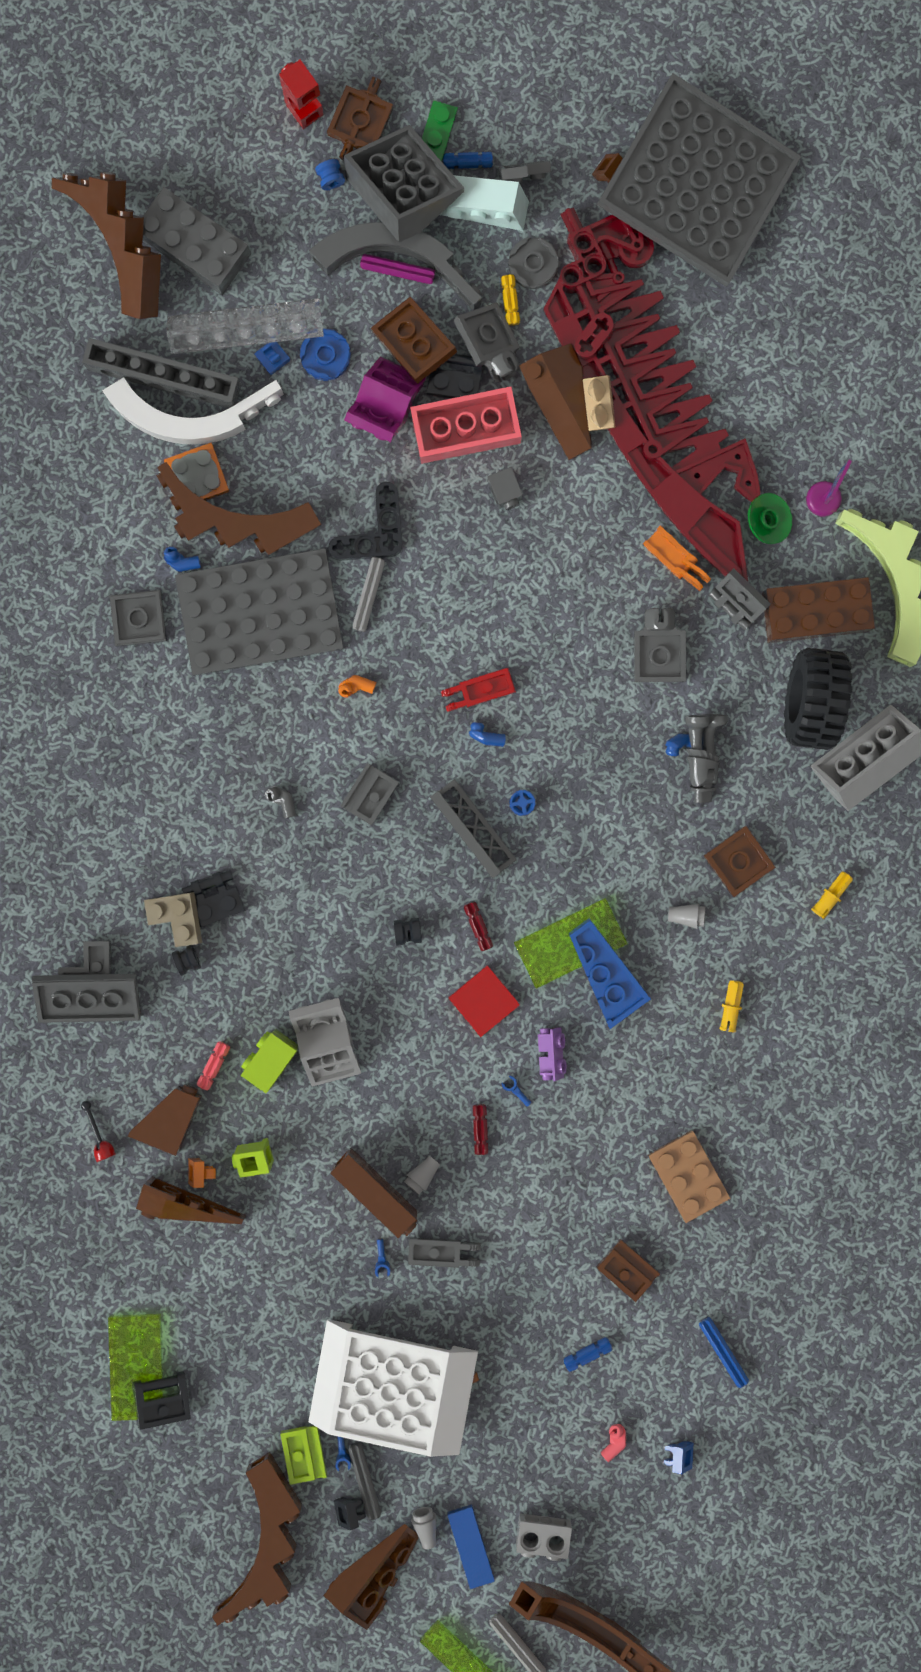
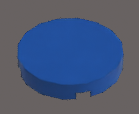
M324 328L309 334L301 345L300 358L302 366L310 376L317 380L329 381L337 379L345 373L350 364L351 352L349 344L343 335L335 330Z

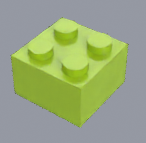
M277 1029L271 1033L268 1031L264 1033L256 1045L260 1048L256 1054L252 1052L241 1066L244 1069L241 1076L264 1093H267L299 1050L297 1043Z

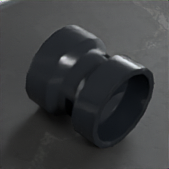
M411 918L407 922L394 920L396 946L404 945L410 941L414 944L422 943L419 918Z

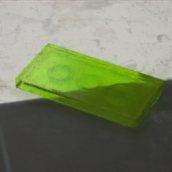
M606 898L513 942L536 989L582 967L569 933L588 918L591 919L614 951L628 944Z
M161 1314L108 1317L112 1421L137 1420L132 1389L133 1381L141 1380V1382L163 1378ZM163 1389L143 1393L144 1400L163 1396Z

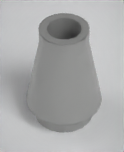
M699 904L677 907L669 906L668 922H675L695 929L704 927L706 907L699 906Z
M428 1156L426 1160L406 1175L407 1178L404 1182L420 1195L423 1190L426 1192L437 1169L441 1165L431 1156Z
M420 1507L413 1511L411 1522L421 1541L422 1548L431 1549L437 1545L436 1513L433 1512L431 1507Z

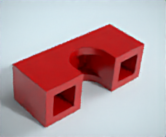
M301 59L295 63L290 62L285 65L281 73H279L285 104L302 129H305L324 115L322 105L317 99L320 96L319 85Z

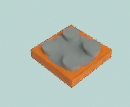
M212 443L164 459V463H168L178 479L203 500L206 501L230 492Z

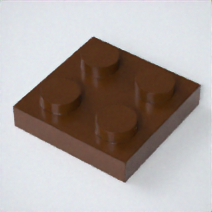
M747 826L742 827L703 855L732 897L737 896L776 868Z

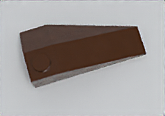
M570 343L543 352L519 365L529 389L567 458L571 460L592 449L583 385V366L573 345Z
M153 1176L144 1183L136 1209L142 1211L141 1215L149 1219L157 1217L172 1220L242 1224L246 1217L245 1214Z
M406 1524L402 1525L341 1572L330 1584L329 1589L323 1596L344 1616L368 1630L383 1610L387 1602L383 1596L389 1585L391 1587L395 1586L398 1580L395 1577V1572L398 1566H402L407 1562L419 1538L417 1533Z

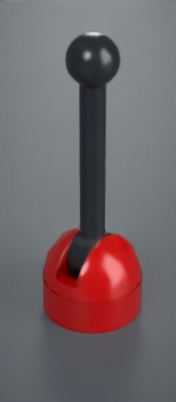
M83 1101L81 1108L86 1111L97 1140L93 1150L96 1162L116 1155L111 1143L102 1141L90 1110L91 1103Z

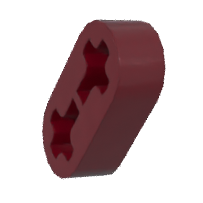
M606 313L596 314L575 342V350L579 357L583 359L593 358L610 338L615 327L610 315ZM607 320L608 330L602 329L598 335H595L599 328L597 322ZM593 337L594 340L591 343L592 351L586 350L584 353L581 352L583 349L581 343H588Z

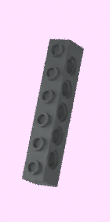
M92 338L88 339L82 361L88 371L118 379L124 377L129 382L226 408H231L237 404L242 386L238 377Z

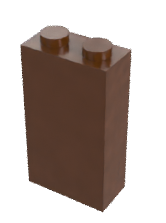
M350 1148L335 1163L330 1174L398 1239L402 1234L408 1236L417 1226V1210L354 1149Z

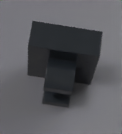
M344 1497L334 1500L338 1526L348 1530L359 1527L358 1520H363L366 1514L363 1512L356 1513V1507L363 1504V1500L358 1498L349 1500Z

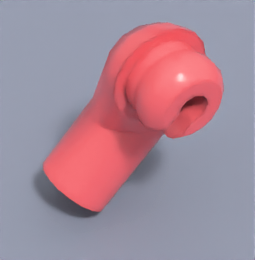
M614 1424L609 1428L610 1444L600 1452L607 1462H610L626 1447V1430L621 1424Z

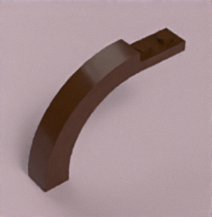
M522 1581L509 1602V1605L528 1621L546 1622L571 1632L607 1654L629 1672H675L642 1646L638 1638L619 1624L559 1590L535 1582Z

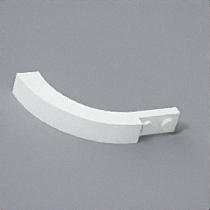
M124 377L102 390L113 407L128 422L144 433L168 442L193 445L217 442L237 435L246 430L241 420L254 418L259 414V409L266 405L268 407L274 406L281 400L280 397L284 395L280 385L275 380L223 412L206 417L184 418L166 414L147 404L132 390Z

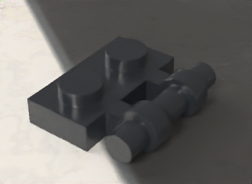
M230 870L220 873V871L216 872L208 879L200 882L195 880L191 882V885L182 888L183 894L194 892L197 898L196 906L200 928L246 911L238 888L234 887L229 890L226 888L225 883L234 880ZM216 886L219 893L206 898L203 891Z

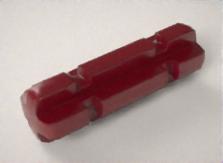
M471 902L464 905L466 915H469L470 919L468 920L475 938L479 940L477 943L480 950L485 951L492 948L493 943L491 938L487 936L488 931L481 914L479 915L477 903Z
M484 1104L473 1105V1116H475V1119H473L474 1141H476L474 1149L476 1155L488 1154V1143H486L488 1131L487 1119L485 1118L487 1116V1109Z

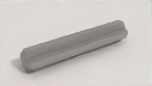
M372 557L353 622V629L360 632H365L385 565V561L378 557Z
M500 1613L495 1614L489 1620L490 1626L527 1671L546 1672V1668Z

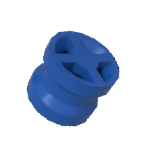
M330 159L316 166L315 171L321 177L320 185L322 190H331L345 183L344 174L339 171V160Z
M519 790L511 796L510 808L515 814L525 816L534 810L535 798L529 791Z

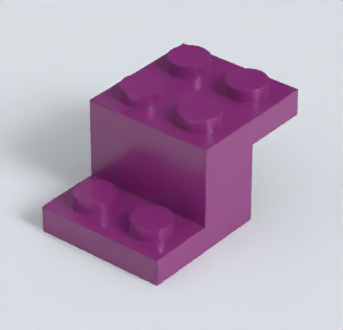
M380 356L364 375L356 401L347 411L344 421L351 423L356 429L374 434L380 440L391 442L406 423L410 407H412L415 396L423 387L426 378L417 384L402 366Z

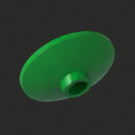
M765 493L757 496L752 501L748 510V523L752 533L761 542L777 544L785 540L792 528V514L789 506L780 496L773 493Z

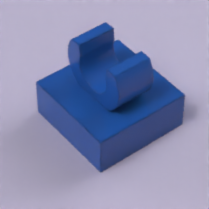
M274 338L254 353L270 376L290 361L289 356Z
M683 1441L677 1445L669 1444L665 1446V1450L673 1453V1459H665L664 1464L672 1466V1472L681 1475L692 1469L694 1443Z

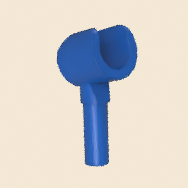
M509 1076L514 1081V1086L507 1088L502 1082L503 1089L512 1091L528 1107L531 1101L517 1086L516 1078Z
M377 1239L378 1262L375 1265V1275L379 1277L378 1269L385 1267L387 1269V1276H389L390 1263L386 1260L383 1239Z
M337 1436L339 1454L336 1457L335 1467L340 1471L339 1462L346 1461L349 1470L351 1468L350 1455L346 1453L344 1438Z

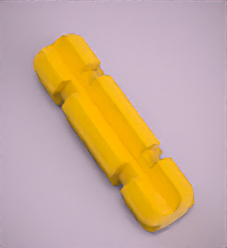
M511 274L501 277L502 289H504L502 293L504 310L506 312L505 318L509 326H516L520 323L519 312H517L519 308L516 288H514L516 285L515 276Z

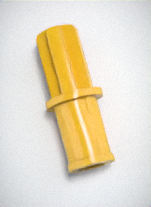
M841 872L829 889H824V894L811 910L822 919H825L836 903L841 902L839 898L850 885L853 878L846 872Z
M730 980L728 983L725 1003H722L724 1010L720 1030L726 1031L728 1021H730L728 1032H736L739 1010H742L740 1004L744 984L740 981Z

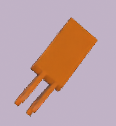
M661 525L643 543L679 579L683 577L697 590L701 591L703 585L687 573L689 570L693 571L706 583L711 580L702 569L695 565L698 562L697 558L680 545Z

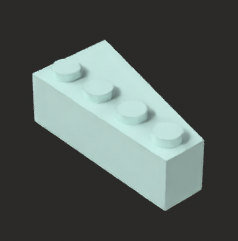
M454 175L464 187V192L440 215L523 231L529 201L519 182Z

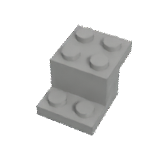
M339 998L325 1000L321 1003L302 1006L289 1011L290 1021L297 1037L300 1059L312 1087L361 1074L360 1065L354 1051L350 1027Z

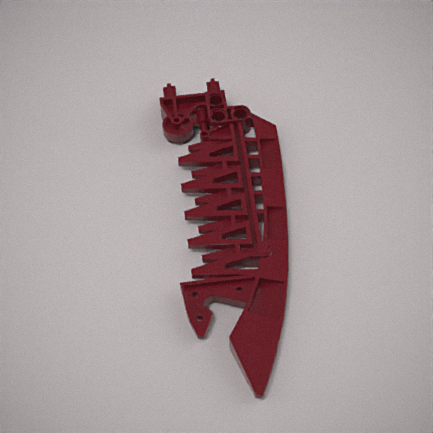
M574 207L571 209L567 208L560 215L569 232L567 244L575 261L567 264L561 270L560 277L543 311L560 345L564 346L571 343L574 349L575 342L583 331L579 321L588 318L590 322L599 313L612 314L626 309L631 311L614 324L615 327L612 335L602 347L605 354L604 357L598 359L594 356L591 359H583L578 355L583 366V379L606 376L602 366L610 365L616 377L615 380L611 381L616 428L607 430L625 459L664 514L710 564L724 577L734 568L748 581L740 521L701 495L722 470L737 473L734 489L751 503L757 496L761 495L758 474L747 440L744 438L721 449L719 443L729 436L726 429L688 438L709 423L707 417L689 422L685 421L713 402L711 396L707 394L671 404L693 388L691 383L675 387L670 386L696 368L694 360H689L656 369L675 356L676 351L672 348L654 352L680 334L677 325L641 334L660 320L658 314L638 317L664 299L661 291L624 300L644 286L642 279L623 283L625 276L622 272L618 271L614 259L619 257L620 261L629 268H641L650 261L653 255V240L614 215L583 227ZM584 241L590 247L583 250L577 246V243ZM596 264L599 266L600 271L593 273L589 271L588 266ZM606 264L608 265L611 273L604 274ZM574 275L578 281L568 283L564 277ZM565 293H576L583 310L574 314ZM607 320L597 322L599 328L595 335H598L602 329L608 330ZM593 337L588 343H581L583 348L581 352L584 353L586 350L592 351L590 344L594 340ZM640 344L647 345L646 348L630 359H626L622 350ZM657 378L663 379V382L646 394H643L639 387V383ZM615 388H621L627 401L623 404ZM631 409L639 428L627 412L628 410ZM675 412L679 413L676 419L659 429L655 418ZM695 447L696 449L672 467L662 458L668 453L685 448ZM735 455H739L740 459H735ZM694 474H699L700 478H695ZM749 481L751 486H746V482Z

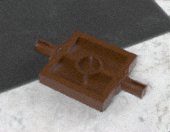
M376 77L371 78L367 90H357L346 85L327 130V136L340 140L344 144L339 155L341 160H344V155L352 152L354 148L359 149L380 139L386 128L394 107L392 103L384 101L376 95L382 83L380 79L377 78L376 80Z

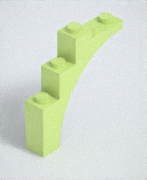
M843 510L839 514L836 524L853 533L870 548L880 561L891 585L896 620L894 637L887 657L912 667L917 664L921 655V598H918L921 591V562L915 559L907 560V557L919 531L912 529V524L901 520L893 522L887 529L883 522L874 519L869 521L862 518V514L856 510Z

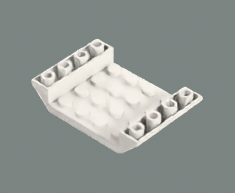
M328 1319L308 1422L330 1435L425 1456L459 1455L478 1351L457 1346L447 1350L353 1330V1324Z

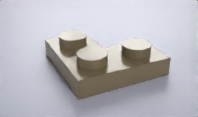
M194 892L144 900L148 925L171 922L175 947L203 943Z

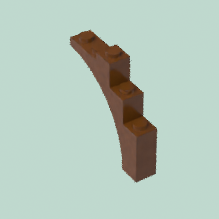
M100 172V176L78 179V174L63 173L62 177L52 178L51 188L68 195L79 203L93 218L103 233L111 250L118 273L121 291V314L137 319L158 317L161 254L151 252L150 247L142 246L144 217L133 215V210L125 209L126 180L116 178V174L112 172Z
M167 462L157 467L160 471L156 475L163 488L169 487L173 494L170 497L172 504L177 511L182 509L184 512L175 518L177 524L174 525L181 539L186 537L188 541H191L216 526L218 531L214 532L221 546L226 544L228 548H231L256 534L258 537L254 539L256 546L261 553L266 551L269 556L321 526L309 502L294 509L271 515H247L230 512L214 506L194 494L178 479Z
M270 1452L249 1464L246 1470V1475L254 1489L260 1510L261 1535L259 1550L255 1562L244 1581L231 1596L215 1607L212 1618L217 1626L224 1621L226 1623L232 1622L243 1609L247 1608L250 1610L261 1602V1598L268 1607L273 1603L276 1605L280 1604L289 1596L291 1583L280 1567L279 1562L284 1564L291 1560L297 1544L284 1522L289 1524L300 1516L302 1503Z

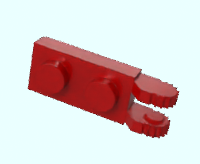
M509 668L460 682V685L441 691L442 697H449L461 691L464 697L463 701L448 704L446 706L447 712L466 706L469 708L516 693Z

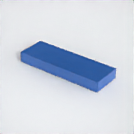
M472 1504L447 1512L470 1589L495 1582Z

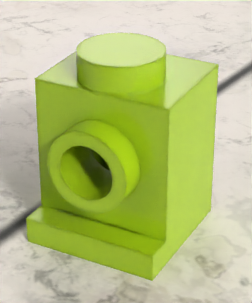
M268 1138L263 1139L261 1142L237 1145L235 1152L232 1154V1164L238 1170L240 1178L270 1173L274 1162Z

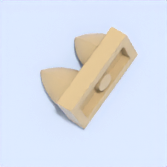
M610 376L583 379L589 431L616 428Z

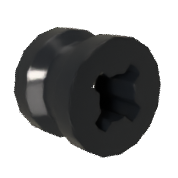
M193 945L187 946L181 952L178 950L172 952L175 966L181 976L187 974L188 970H198L201 968Z

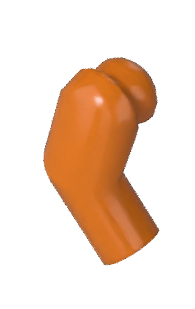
M353 675L340 683L338 692L344 698L350 697L359 690L373 694L377 682Z

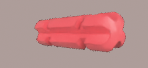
M221 1041L216 1044L213 1050L215 1052L211 1054L203 1070L204 1074L200 1076L197 1082L198 1087L207 1091L210 1089L214 1082L212 1079L216 1078L225 1060L223 1057H226L230 1050L228 1044Z

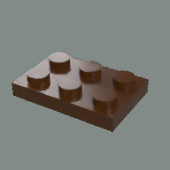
M411 297L407 298L371 327L373 334L417 384L457 353L456 347Z

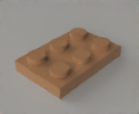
M693 1130L648 1154L685 1223L731 1199Z

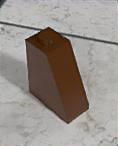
M190 1085L178 1086L129 1132L128 1137L176 1156L180 1152L202 1095L197 1093L198 1089Z

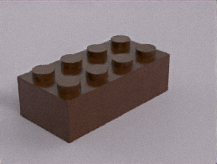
M869 577L767 588L762 592V596L770 603V606L764 611L768 643L865 633L875 629Z

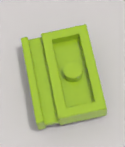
M304 1426L281 1431L280 1435L290 1485L322 1477L327 1478L319 1428L316 1426Z

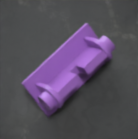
M561 1027L554 1029L541 1028L538 1034L539 1052H548V1056L539 1057L540 1075L543 1076V1080L557 1081L563 1079L567 1069L566 1061L563 1059L565 1036L562 1033Z

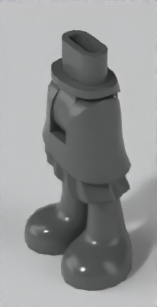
M699 714L685 716L691 749H686L689 754L687 760L689 762L691 791H694L695 803L712 802V791H716V787L712 785L717 783L720 765L718 762L720 757L716 756L714 734L717 727L727 724L728 715Z

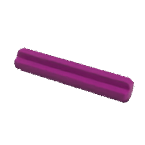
M363 254L360 262L362 269L426 284H432L435 277V270L369 254Z

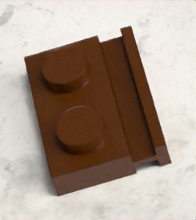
M621 1238L596 1266L602 1274L635 1302L650 1287L654 1279L660 1275L659 1271Z

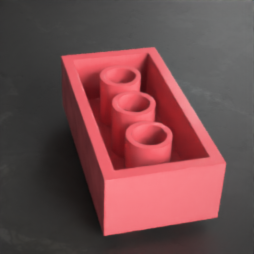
M512 387L410 407L421 464L521 444L522 436Z

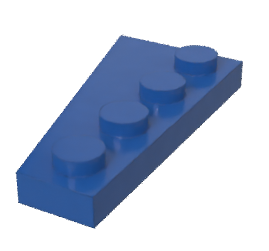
M590 918L569 933L609 1029L651 1000L650 996Z

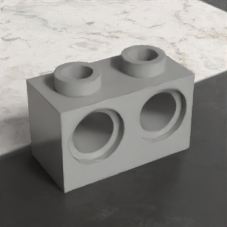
M520 1513L516 1552L528 1558L540 1555L546 1556L547 1559L552 1561H560L562 1558L568 1559L572 1531L571 1520ZM530 1532L537 1535L533 1541L526 1540L524 1536ZM553 1536H560L563 1539L559 1544H552L549 1541Z

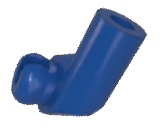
M172 546L164 550V560L178 572L201 568L199 556L185 558Z
M471 723V731H469L471 738L484 745L501 747L505 745V734L483 732V723Z
M677 734L667 740L665 744L667 746L666 754L678 756L680 748L691 747L689 734Z

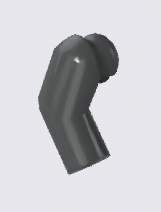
M272 786L266 790V799L282 806L284 819L297 816L290 792L279 786Z

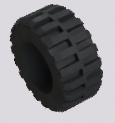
M807 647L796 655L787 684L784 710L785 736L792 745L829 750L836 747L837 743L840 742L848 720L852 694V666L849 662V657L843 652Z

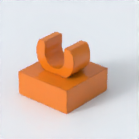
M189 1158L188 1184L193 1188H204V1179H216V1168L204 1166V1161L199 1158Z

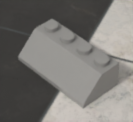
M889 705L810 767L831 795L849 811L921 756V729L895 707Z

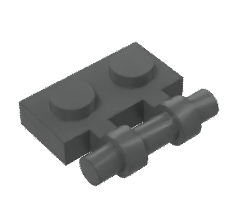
M734 568L708 594L715 601L714 605L718 609L722 608L731 617L730 621L735 625L738 624L743 630L770 606V603Z

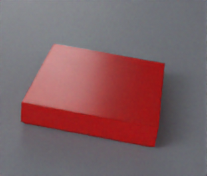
M488 965L448 997L480 1037L520 1005Z

